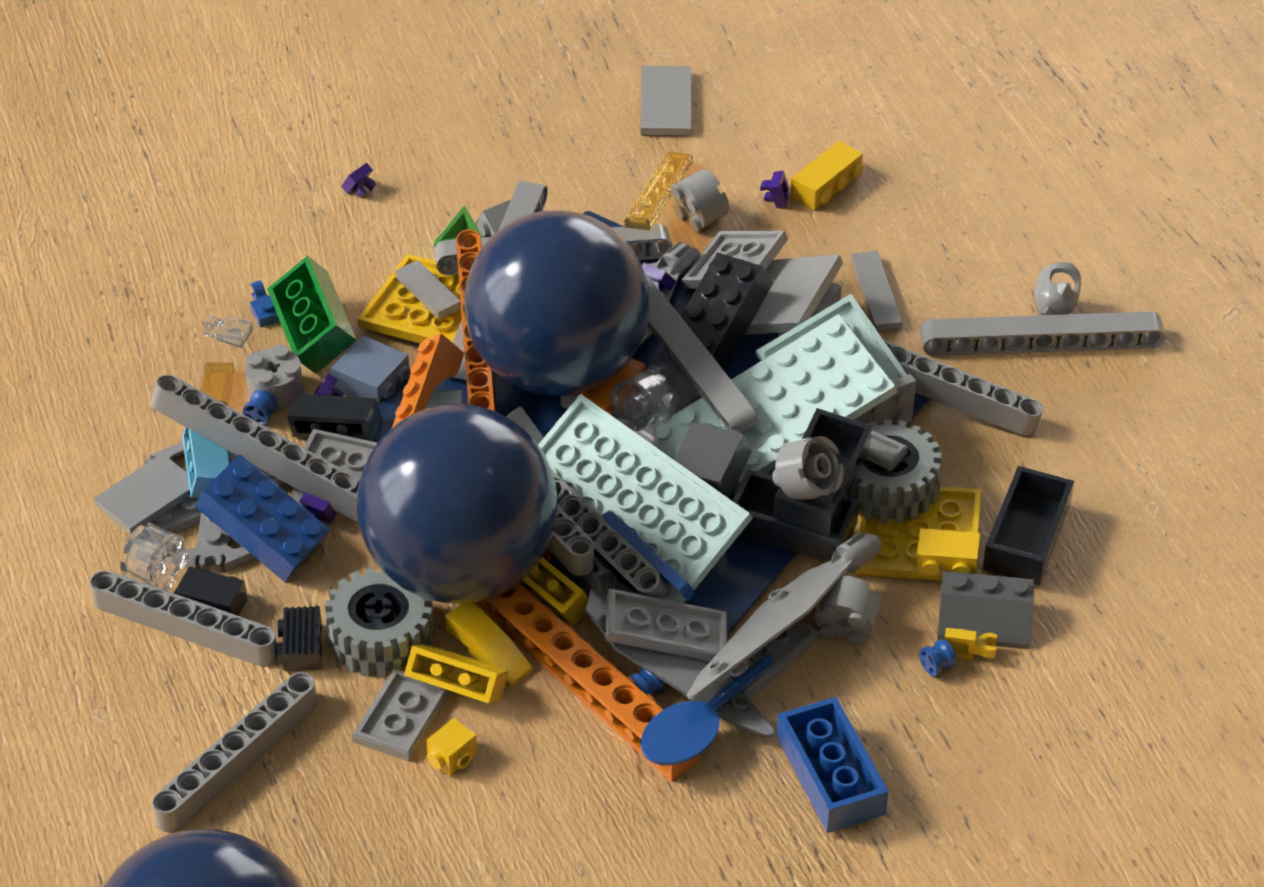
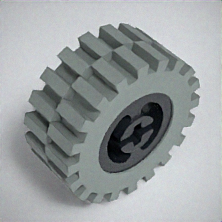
M884 420V424L880 426L877 425L876 421L868 423V425L872 426V431L906 445L907 454L890 473H887L888 469L864 459L848 496L860 499L858 514L864 511L865 519L872 521L873 517L877 516L880 517V523H887L888 518H895V523H900L904 521V516L908 515L913 520L918 518V510L925 514L930 510V503L934 505L937 501V494L940 491L942 460L937 441L932 442V435L928 432L921 435V427L914 425L911 429L907 428V422L899 421L898 425H891L892 420Z
M374 567L366 568V575L362 576L356 571L351 574L350 582L343 578L338 582L339 590L333 588L329 593L330 600H326L325 604L328 642L332 655H336V661L340 665L346 662L347 670L354 673L357 668H360L361 675L367 677L370 676L371 671H377L378 677H386V671L393 670L394 668L402 671V666H407L412 646L419 644L433 645L434 620L432 600L422 598L405 590L383 571L375 573ZM393 611L399 614L395 620H393ZM365 613L367 623L360 619Z

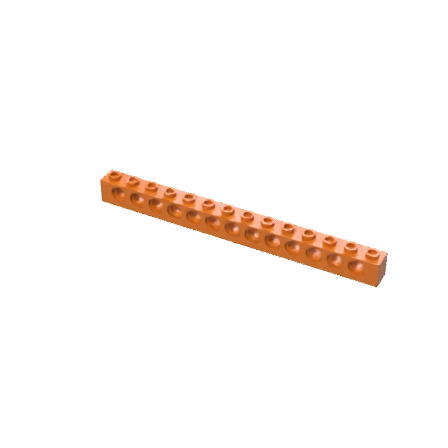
M519 583L497 596L473 602L502 631L645 758L641 750L643 731L652 718L663 711L651 695H646L630 677H625L616 669L610 659L602 657L589 641H584L576 634L570 624L562 622L549 606H544L536 599L531 590L525 589ZM700 755L676 765L650 763L672 782L699 763Z

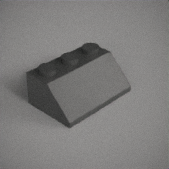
M943 571L937 640L945 638L946 628L977 631L976 637H980L984 633L997 634L996 646L1029 649L1034 579Z

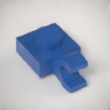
M262 281L250 283L253 289L251 295L254 300L250 302V310L258 325L262 327L280 321L271 297L266 294Z

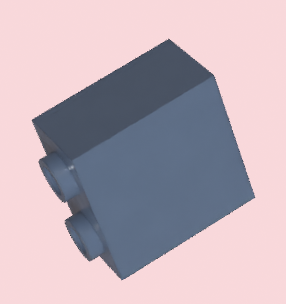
M362 335L331 367V375L338 379L334 388L341 390L345 396L377 398L378 405H380L410 377L411 369L409 367L408 354Z

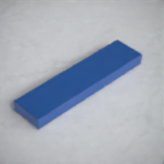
M608 510L602 516L681 596L689 601L695 595V591L689 583L612 510Z

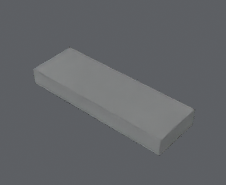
M418 260L395 270L396 278L438 319L461 309V301Z

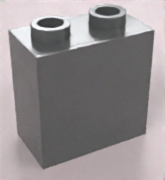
M692 422L673 460L729 498L752 451L744 434L734 429L728 431L717 428L712 424L705 423L703 425Z

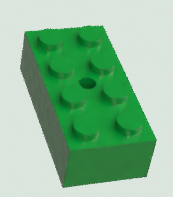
M308 255L267 288L292 352L298 356L301 364L313 373H318L357 341L328 271Z

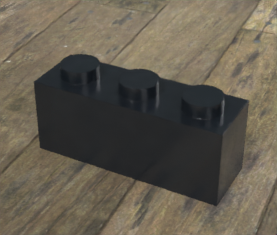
M298 394L286 415L292 436L298 438H309L313 429L372 442L382 422L377 398Z

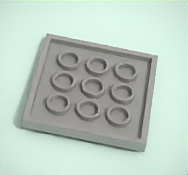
M840 254L772 260L765 271L773 281V285L745 335L788 332L810 319L843 265Z

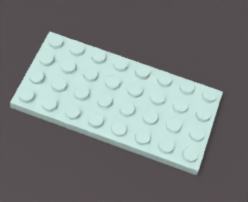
M839 314L731 379L750 403L760 420L759 424L743 433L752 453L731 495L737 492L747 469L766 474L775 468L776 458L781 445L803 438L816 408L854 420L898 393L895 385ZM703 397L655 426L657 438L661 442L662 452L674 459L692 422L703 425L708 423L717 428L727 430Z
M581 394L538 445L547 458L551 469L601 517L608 510H612L681 575L693 590L696 589L753 518L746 510ZM576 509L572 515L578 513L579 509ZM598 526L593 528L590 534L594 533L598 529ZM617 544L613 545L609 549V552L613 551L617 547ZM637 562L632 563L628 570L633 569ZM656 581L649 583L647 589L653 587ZM668 583L669 591L665 600L684 603L686 599Z

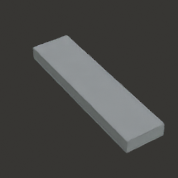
M878 251L852 253L851 262L873 326L877 332L902 329V320Z

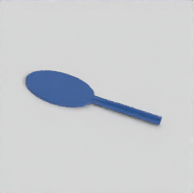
M765 654L709 702H681L658 713L647 724L641 737V750L645 758L658 765H676L687 762L703 753L712 744L719 730L720 720L717 710L774 664L775 660L772 658V655Z

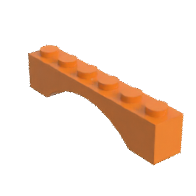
M442 333L432 338H426L419 345V353L411 367V375L408 384L403 390L404 395L401 404L395 412L396 418L392 428L410 415L426 409L430 396L436 387L444 380L458 374L464 352Z

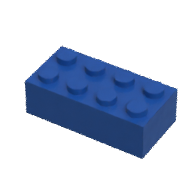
M241 454L202 490L195 505L199 511L284 582L320 548L330 531L327 526Z
M837 697L778 714L777 739L827 833L886 815L889 791Z

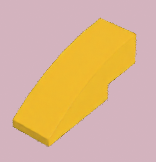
M462 603L445 615L447 632L468 647V656L474 660L509 671L506 685L510 688L533 671L531 664L511 639L475 604Z

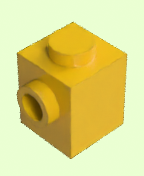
M453 718L427 739V758L430 764L438 770H443L449 776L453 775L457 770L465 768L471 759L477 755L476 734Z

